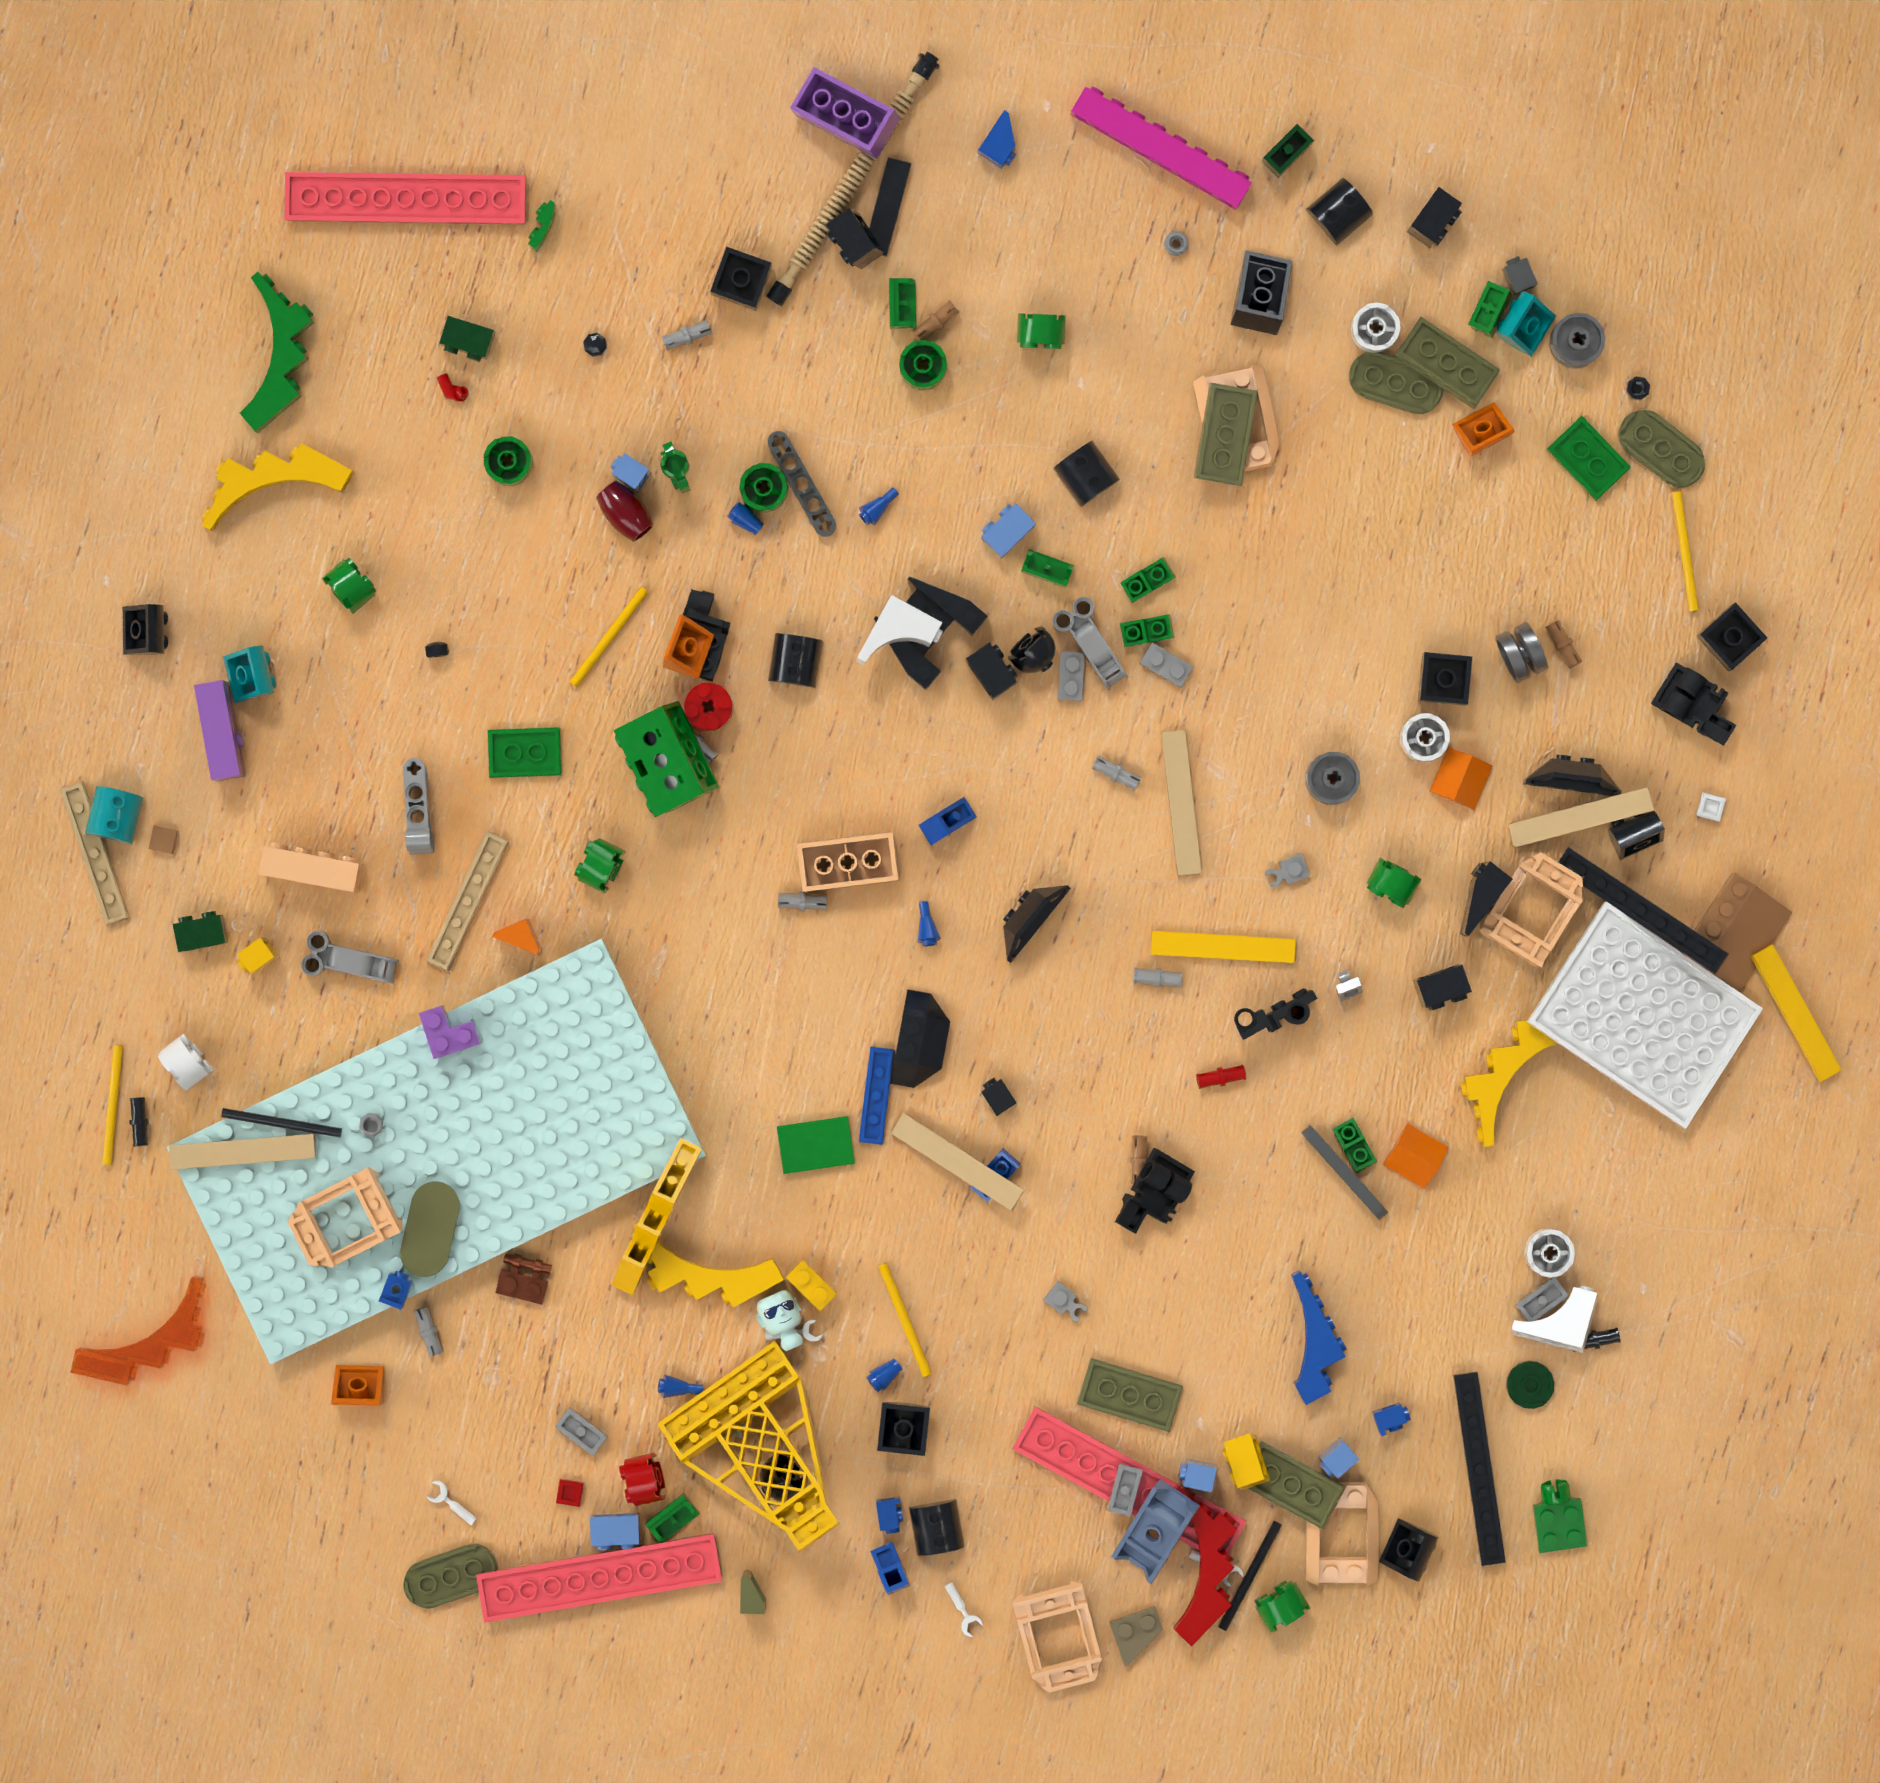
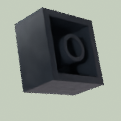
M1438 187L1407 233L1428 248H1431L1433 244L1438 246L1448 232L1445 229L1447 224L1452 227L1462 213L1459 210L1462 203Z
M847 209L826 224L829 229L827 235L834 244L837 243L841 247L842 251L839 252L841 257L847 264L850 263L852 267L856 266L863 269L885 254L860 213L853 209Z
M726 246L710 290L711 295L757 311L772 269V263Z
M1736 602L1726 608L1696 636L1727 671L1733 670L1768 638Z
M989 642L967 657L965 661L990 698L994 700L1016 685L1017 681L1015 678L1018 675L1010 664L1008 666L1002 661L1004 654L997 644L992 646Z
M1422 653L1418 701L1468 705L1472 656Z
M1457 964L1413 980L1421 1006L1429 1008L1431 1011L1444 1007V1002L1451 999L1455 1003L1467 999V993L1472 992L1462 964Z

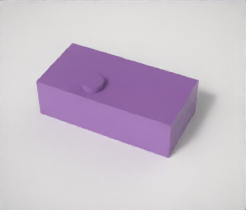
M813 67L790 107L791 111L798 118L875 159L879 156L900 120V116L894 109Z
M219 680L194 685L211 780L218 782L245 777L240 747H244L242 733L237 732L229 683Z

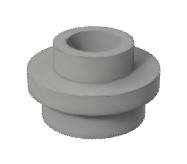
M1172 232L1165 239V249L1171 255H1182L1188 248V239L1181 232ZM1179 240L1181 246L1179 248H1174L1172 246V241Z

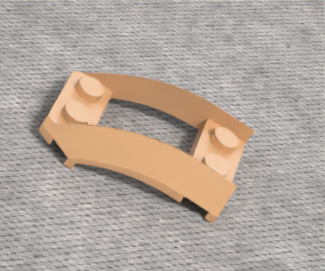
M1251 364V368L1206 378L1203 375L1195 380L1193 387L1202 425L1209 383L1258 391L1257 398L1267 441L1249 444L1244 472L1272 466L1280 443L1263 367Z
M1541 852L1520 863L1511 877L1513 880L1499 896L1479 930L1486 939H1492L1528 961V964L1542 968L1547 956L1583 901V878ZM1527 875L1532 876L1568 898L1542 940L1502 916Z
M367 1167L297 1203L298 1206L290 1216L288 1224L309 1265L332 1268L402 1232L403 1218L398 1219L377 1178L380 1175L378 1172ZM354 1189L375 1232L332 1253L311 1210Z
M1338 1482L1346 1486L1335 1508H1366V1557H1320V1528L1306 1521V1581L1319 1586V1583H1366L1369 1586L1378 1581V1500L1373 1495L1367 1482Z
M1069 1580L1070 1585L1024 1597L1023 1593H1021L1012 1601L1032 1679L1041 1684V1687L1048 1693L1095 1681L1102 1658L1082 1583ZM1077 1610L1088 1656L1042 1668L1030 1622Z

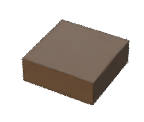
M153 826L148 849L173 854L178 831Z

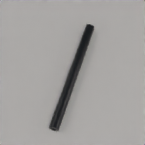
M223 1108L221 1115L222 1118L339 1138L342 1135V1128L227 1108Z
M1273 1521L1231 1601L1232 1605L1225 1612L1218 1626L1224 1631H1227L1282 1526L1277 1521Z

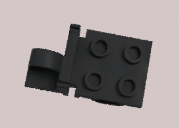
M691 589L683 615L714 634L699 676L701 679L713 682L731 623L709 616L714 593Z
M1677 662L1651 702L1653 706L1691 728L1696 723L1699 724L1696 728L1698 733L1711 738L1722 746L1725 745L1736 727L1734 723L1717 714L1728 696V692L1723 688L1720 689L1719 693L1715 692L1718 688L1715 683L1709 682L1701 674Z
M1303 988L1292 994L1293 999L1286 1003L1285 1000H1281L1272 1005L1271 1009L1273 1011L1265 1014L1264 1010L1261 1009L1253 1012L1251 1009L1242 1008L1236 1012L1234 1022L1243 1040L1264 1028H1267L1271 1033L1282 1027L1279 1022L1282 1018H1285L1291 1024L1300 1025L1305 1023L1310 1016V1009L1307 1004L1318 999L1313 990L1307 991L1306 988ZM1293 1007L1301 1008L1302 1010L1299 1012L1300 1017L1298 1019L1295 1016H1291ZM1242 1012H1248L1252 1016V1022L1248 1026H1242L1238 1021V1017Z
M1153 1148L1131 1188L1135 1195L1125 1193L1122 1198L1123 1207L1115 1222L1135 1234L1147 1214L1162 1223L1167 1224L1168 1221L1171 1222L1172 1218L1168 1214H1176L1177 1211L1174 1209L1177 1204L1184 1202L1189 1196L1192 1189L1190 1180L1195 1171L1159 1149Z

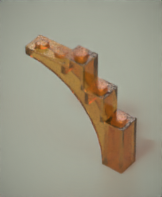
M191 1277L186 1295L176 1312L152 1335L135 1344L116 1349L96 1350L79 1347L75 1350L70 1373L127 1386L131 1380L135 1381L138 1367L134 1366L135 1363L161 1369L164 1367V1363L168 1364L170 1360L171 1350L168 1349V1346L193 1352L198 1347H202L205 1333L201 1332L202 1326L194 1325L193 1323L198 1321L201 1307L197 1306L199 1297L203 1298L206 1290V1284L203 1283L204 1277Z

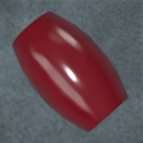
M618 481L612 482L597 495L596 499L605 518L614 529L633 542L639 540L654 526L644 503L633 491Z

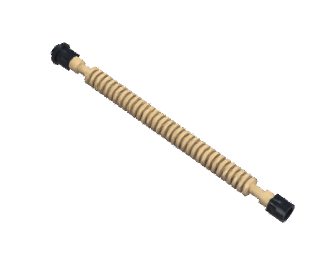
M926 52L925 55L922 53L918 55L919 60L912 69L913 74L909 78L910 83L904 92H897L900 98L895 96L894 100L896 102L892 101L890 103L893 107L892 109L896 111L901 120L904 118V115L901 113L907 114L908 112L905 108H911L908 102L914 103L911 97L918 87L921 88L924 81H928L935 69L940 67L937 63L939 59L929 52ZM862 151L860 152L863 155L857 154L860 160L855 158L853 161L857 165L851 164L850 167L853 170L848 169L846 172L849 175L844 174L843 178L846 181L843 179L840 181L843 186L838 184L836 187L840 191L834 190L833 193L836 196H830L833 202L830 200L826 202L830 207L824 205L823 209L826 212L821 210L820 214L823 217L817 216L816 219L820 222H813L816 228L810 227L813 233L809 231L806 233L809 238L804 236L803 240L806 243L801 241L799 245L803 248L797 247L796 250L799 254L793 253L796 259L790 258L793 264L786 274L783 273L779 281L776 280L766 295L768 299L781 307L792 292L791 287L795 283L794 278L800 269H807L804 263L810 264L807 258L810 260L814 258L811 253L816 255L817 251L814 248L818 250L820 248L817 243L823 244L824 242L821 238H827V235L824 234V232L827 233L829 231L826 224L833 220L834 217L840 215L837 212L843 213L844 210L841 206L847 207L844 201L849 203L851 200L847 196L851 198L854 196L851 192L856 193L857 191L854 185L860 187L861 184L858 180L863 182L864 178L862 176H867L864 170L869 172L871 168L868 165H874L871 159L873 161L877 159Z

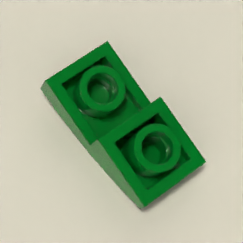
M551 200L548 204L544 202L536 211L538 215L536 220L542 226L540 229L536 227L528 237L530 239L529 246L536 252L543 245L553 224L556 205Z
M1162 557L1120 583L1131 602L1134 603L1176 577L1165 558Z
M1170 614L1120 623L1124 647L1174 638Z
M1354 1118L1332 1129L1356 1173L1377 1163Z

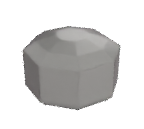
M367 1113L360 1119L359 1128L364 1135L376 1136L382 1131L384 1121L378 1114Z

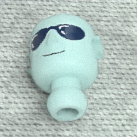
M781 1290L758 1301V1315L756 1317L761 1328H765L767 1333L772 1336L779 1334L783 1350L788 1351L803 1344L802 1336L795 1329L801 1322L799 1312L801 1308L797 1304L796 1297L793 1298L787 1290Z

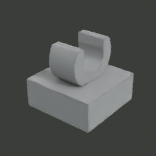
M1348 971L1338 974L1341 984L1336 985V991L1340 1002L1363 993L1358 977L1351 979Z

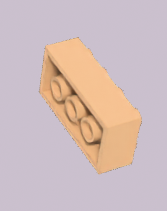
M893 832L797 844L803 892L899 881ZM869 853H874V856L879 858V861L875 862V866H869V863H865V858L869 857ZM847 855L850 856V859L855 860V864L851 865V869H845V866L841 865V861L845 860ZM823 858H826V862L830 861L831 867L827 868V872H822V869L817 868V864L821 863Z
M272 842L270 847H263L259 875L344 891L359 892L364 864H359L358 858L342 856L341 860L334 859L335 854L318 851L316 856L311 855L310 849L294 847V851L287 850L288 845Z

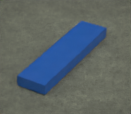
M870 1046L859 1142L883 1145L894 1049Z

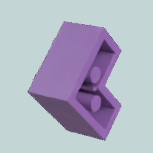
M444 1005L419 1013L433 1059L482 1044L475 1021L451 1028Z

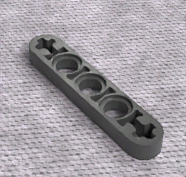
M782 431L773 432L768 438V446L816 532L822 537L831 536L836 530V522L788 436ZM774 437L784 438L783 447L785 450L790 447L792 451L784 453L778 458L777 454H780L781 451L778 446H772ZM792 456L797 460L796 468L788 470L784 467L783 461L786 457ZM800 477L806 478L809 482L808 488L804 491H800L795 487V482ZM812 498L818 499L821 503L820 509L815 512L808 510V500ZM825 510L827 514L822 516L826 522H832V525L829 526L830 531H820L821 522L819 518L814 521L812 517L821 514Z
M1309 1125L1301 1132L1302 1135L1378 1220H1381L1388 1211L1316 1130Z

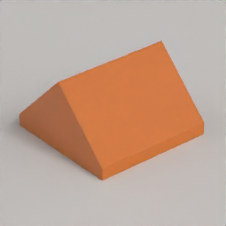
M1495 402L1452 424L1469 457L1515 433L1514 428Z
M680 614L664 656L663 667L699 679L714 634Z
M1448 747L1429 792L1474 810L1492 765L1472 755Z
M523 919L493 933L492 937L537 955L542 952L529 919Z
M1407 1123L1383 1165L1425 1189L1440 1168L1449 1147Z
M336 1365L331 1405H382L384 1366Z

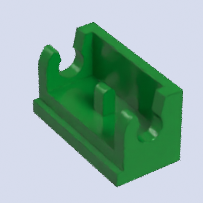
M889 278L890 329L916 328V284L913 278Z
M1488 281L1468 325L1474 331H1480L1485 336L1493 338L1512 297L1511 291Z
M1029 549L1021 572L1066 588L1074 565Z
M683 1493L649 1519L645 1525L660 1543L666 1541L700 1513L685 1493Z

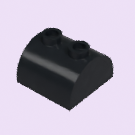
M1341 178L1305 209L1336 246L1373 215L1372 209L1362 195L1344 178Z
M1093 440L1073 452L1053 468L1080 507H1083L1120 481Z
M144 604L122 607L123 655L164 654V650L168 647V638L164 635V626L168 622V614L164 611V605Z
M775 633L768 681L816 688L823 640Z
M1655 811L1635 815L1626 821L1625 819L1613 821L1610 823L1612 827L1608 829L1611 842L1619 860L1664 841L1665 828Z
M882 1402L877 1451L925 1456L930 1407L901 1402Z
M956 1499L909 1507L918 1556L941 1554L965 1547Z
M1398 1518L1379 1562L1419 1582L1426 1570L1431 1554L1436 1548L1439 1537L1421 1527Z

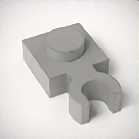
M1302 854L1279 862L1280 870L1270 869L1265 872L1266 876L1275 874L1277 877L1276 882L1271 883L1270 887L1278 886L1283 879L1289 885L1310 876Z
M1059 1281L1056 1282L1043 1299L1062 1315L1067 1309L1070 1312L1071 1318L1077 1322L1080 1319L1074 1314L1077 1308H1081L1085 1312L1088 1310L1084 1304L1073 1302L1077 1295Z

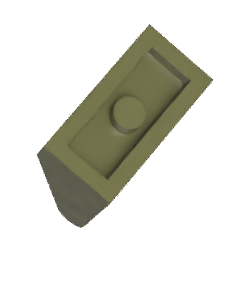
M744 1570L741 1577L740 1614H764L766 1598L752 1572Z

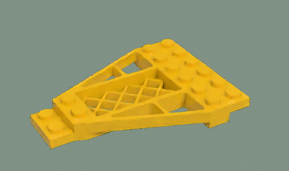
M776 1341L766 1346L657 1424L681 1462L786 1531L798 1551H803L840 1524L828 1507L829 1504L803 1380ZM798 1386L804 1417L788 1429H783L769 1406L793 1387ZM752 1416L764 1417L762 1430L750 1428ZM769 1420L778 1433L767 1431ZM747 1421L746 1427H740L742 1423ZM803 1425H806L815 1472L810 1470L790 1440V1435ZM733 1430L745 1431L742 1444L731 1442ZM749 1432L761 1434L758 1447L747 1445ZM766 1435L777 1437L775 1450L763 1448ZM782 1439L791 1452L780 1451ZM717 1441H720L733 1460L734 1466L715 1479L692 1464L691 1460ZM731 1446L741 1448L739 1458ZM746 1449L757 1450L755 1464L743 1462ZM762 1451L774 1453L772 1466L760 1465ZM779 1454L790 1456L788 1469L776 1467ZM795 1459L804 1472L793 1470ZM744 1466L754 1467L752 1477ZM759 1468L771 1470L768 1483L757 1481ZM775 1471L787 1473L785 1486L773 1484ZM741 1472L764 1508H758L725 1486L723 1482L735 1473ZM792 1474L803 1475L801 1489L789 1487ZM808 1478H809V1480L811 1481V1484L806 1487V1485H807V1480H808ZM757 1485L767 1487L765 1497ZM772 1488L784 1490L781 1503L769 1501ZM788 1490L799 1492L787 1500ZM770 1505H775L779 1507L773 1510Z

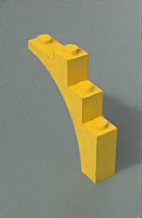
M303 443L299 447L295 446L289 456V459H291L290 464L265 450L262 454L258 453L252 464L255 467L253 471L227 458L225 462H220L215 472L218 474L216 479L224 483V485L216 489L212 498L215 502L211 509L207 507L201 518L204 522L201 526L213 532L223 516L239 501L251 493L271 485L286 482H309L327 486L343 493L354 471Z
M1527 1020L1514 1021L1515 1026L1511 1027L1512 1039L1517 1041V1045L1489 1049V1054H1486V1064L1488 1069H1492V1073L1463 1076L1464 1082H1460L1462 1096H1466L1468 1101L1476 1100L1477 1104H1473L1474 1118H1479L1480 1128H1476L1478 1143L1482 1142L1483 1147L1494 1146V1122L1497 1106L1505 1087L1514 1073L1539 1051L1556 1044L1554 1040L1527 1023Z
M659 1240L649 1260V1264L654 1263L656 1267L648 1271L650 1276L647 1277L652 1290L657 1289L659 1293L685 1279L686 1284L683 1286L690 1298L694 1296L696 1300L722 1287L724 1291L720 1292L723 1300L726 1305L731 1303L733 1308L784 1280L774 1258L757 1265L739 1269H716L701 1266L681 1258L666 1248Z

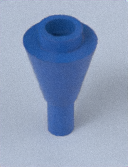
M892 487L882 497H878L859 507L861 512L859 514L860 518L867 525L870 523L876 525L888 504L899 495L897 490Z
M928 901L920 902L921 918L917 942L922 943L923 947L937 945V941L941 937L932 916H930Z
M666 1374L658 1382V1393H662V1398L685 1395L687 1393L700 1394L703 1392V1385L688 1384V1382Z

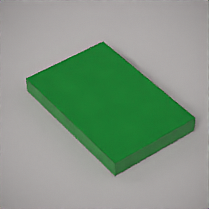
M1580 416L1546 449L1595 501L1631 468L1583 416Z
M560 727L488 730L489 778L562 776Z
M848 1116L777 1126L783 1174L855 1164Z

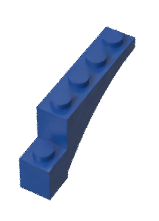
M1297 1271L1291 1274V1277L1298 1290L1303 1308L1305 1349L1300 1374L1293 1383L1303 1402L1307 1405L1331 1392L1329 1386L1332 1385V1382L1327 1372L1321 1373L1320 1370L1345 1358L1346 1356L1343 1351L1347 1350L1341 1337L1336 1339L1332 1330L1335 1329V1326L1330 1316L1324 1317L1321 1311L1324 1305L1318 1294L1313 1296L1310 1290L1313 1284L1307 1273L1302 1275L1301 1271Z

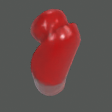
M447 373L437 377L441 390L447 399L457 402L466 400L469 391L465 386L452 385Z

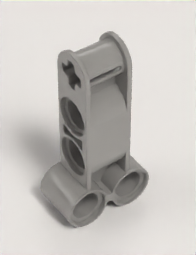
M1080 597L1074 602L1072 613L1067 610H1060L1054 615L1053 626L1060 632L1070 631L1106 688L1110 690V686L1124 677L1127 679L1128 675L1090 618L1094 611L1093 601L1087 597ZM1081 601H1085L1090 605V612L1086 615L1077 612L1076 606ZM1061 614H1065L1070 618V624L1066 628H1061L1056 623L1057 617ZM1117 670L1120 671V672H1118L1117 674H1115L1114 676H1112L1111 678H1109L1108 680H1106V678H1107L1108 676H1110L1111 674H1113V673L1116 672Z
M410 758L403 765L407 830H405L406 848L410 855L434 853V838L430 824L427 770L420 759ZM414 765H417V767L421 769L417 771V775H413L412 772L409 771L413 770ZM414 789H421L423 791L421 798L415 800L410 797ZM417 812L424 813V819L421 823L412 822V817Z
M314 931L308 936L307 946L313 952L302 960L301 967L305 974L316 976L321 974L324 968L388 983L395 982L392 980L396 962H399L398 959L330 944L328 934L323 931ZM316 935L323 936L325 940L324 946L320 949L315 948L312 943L313 937ZM311 958H315L319 962V969L315 972H311L307 968V962ZM387 962H388V967H387L386 975H385V977H384L385 970H386V966H387Z

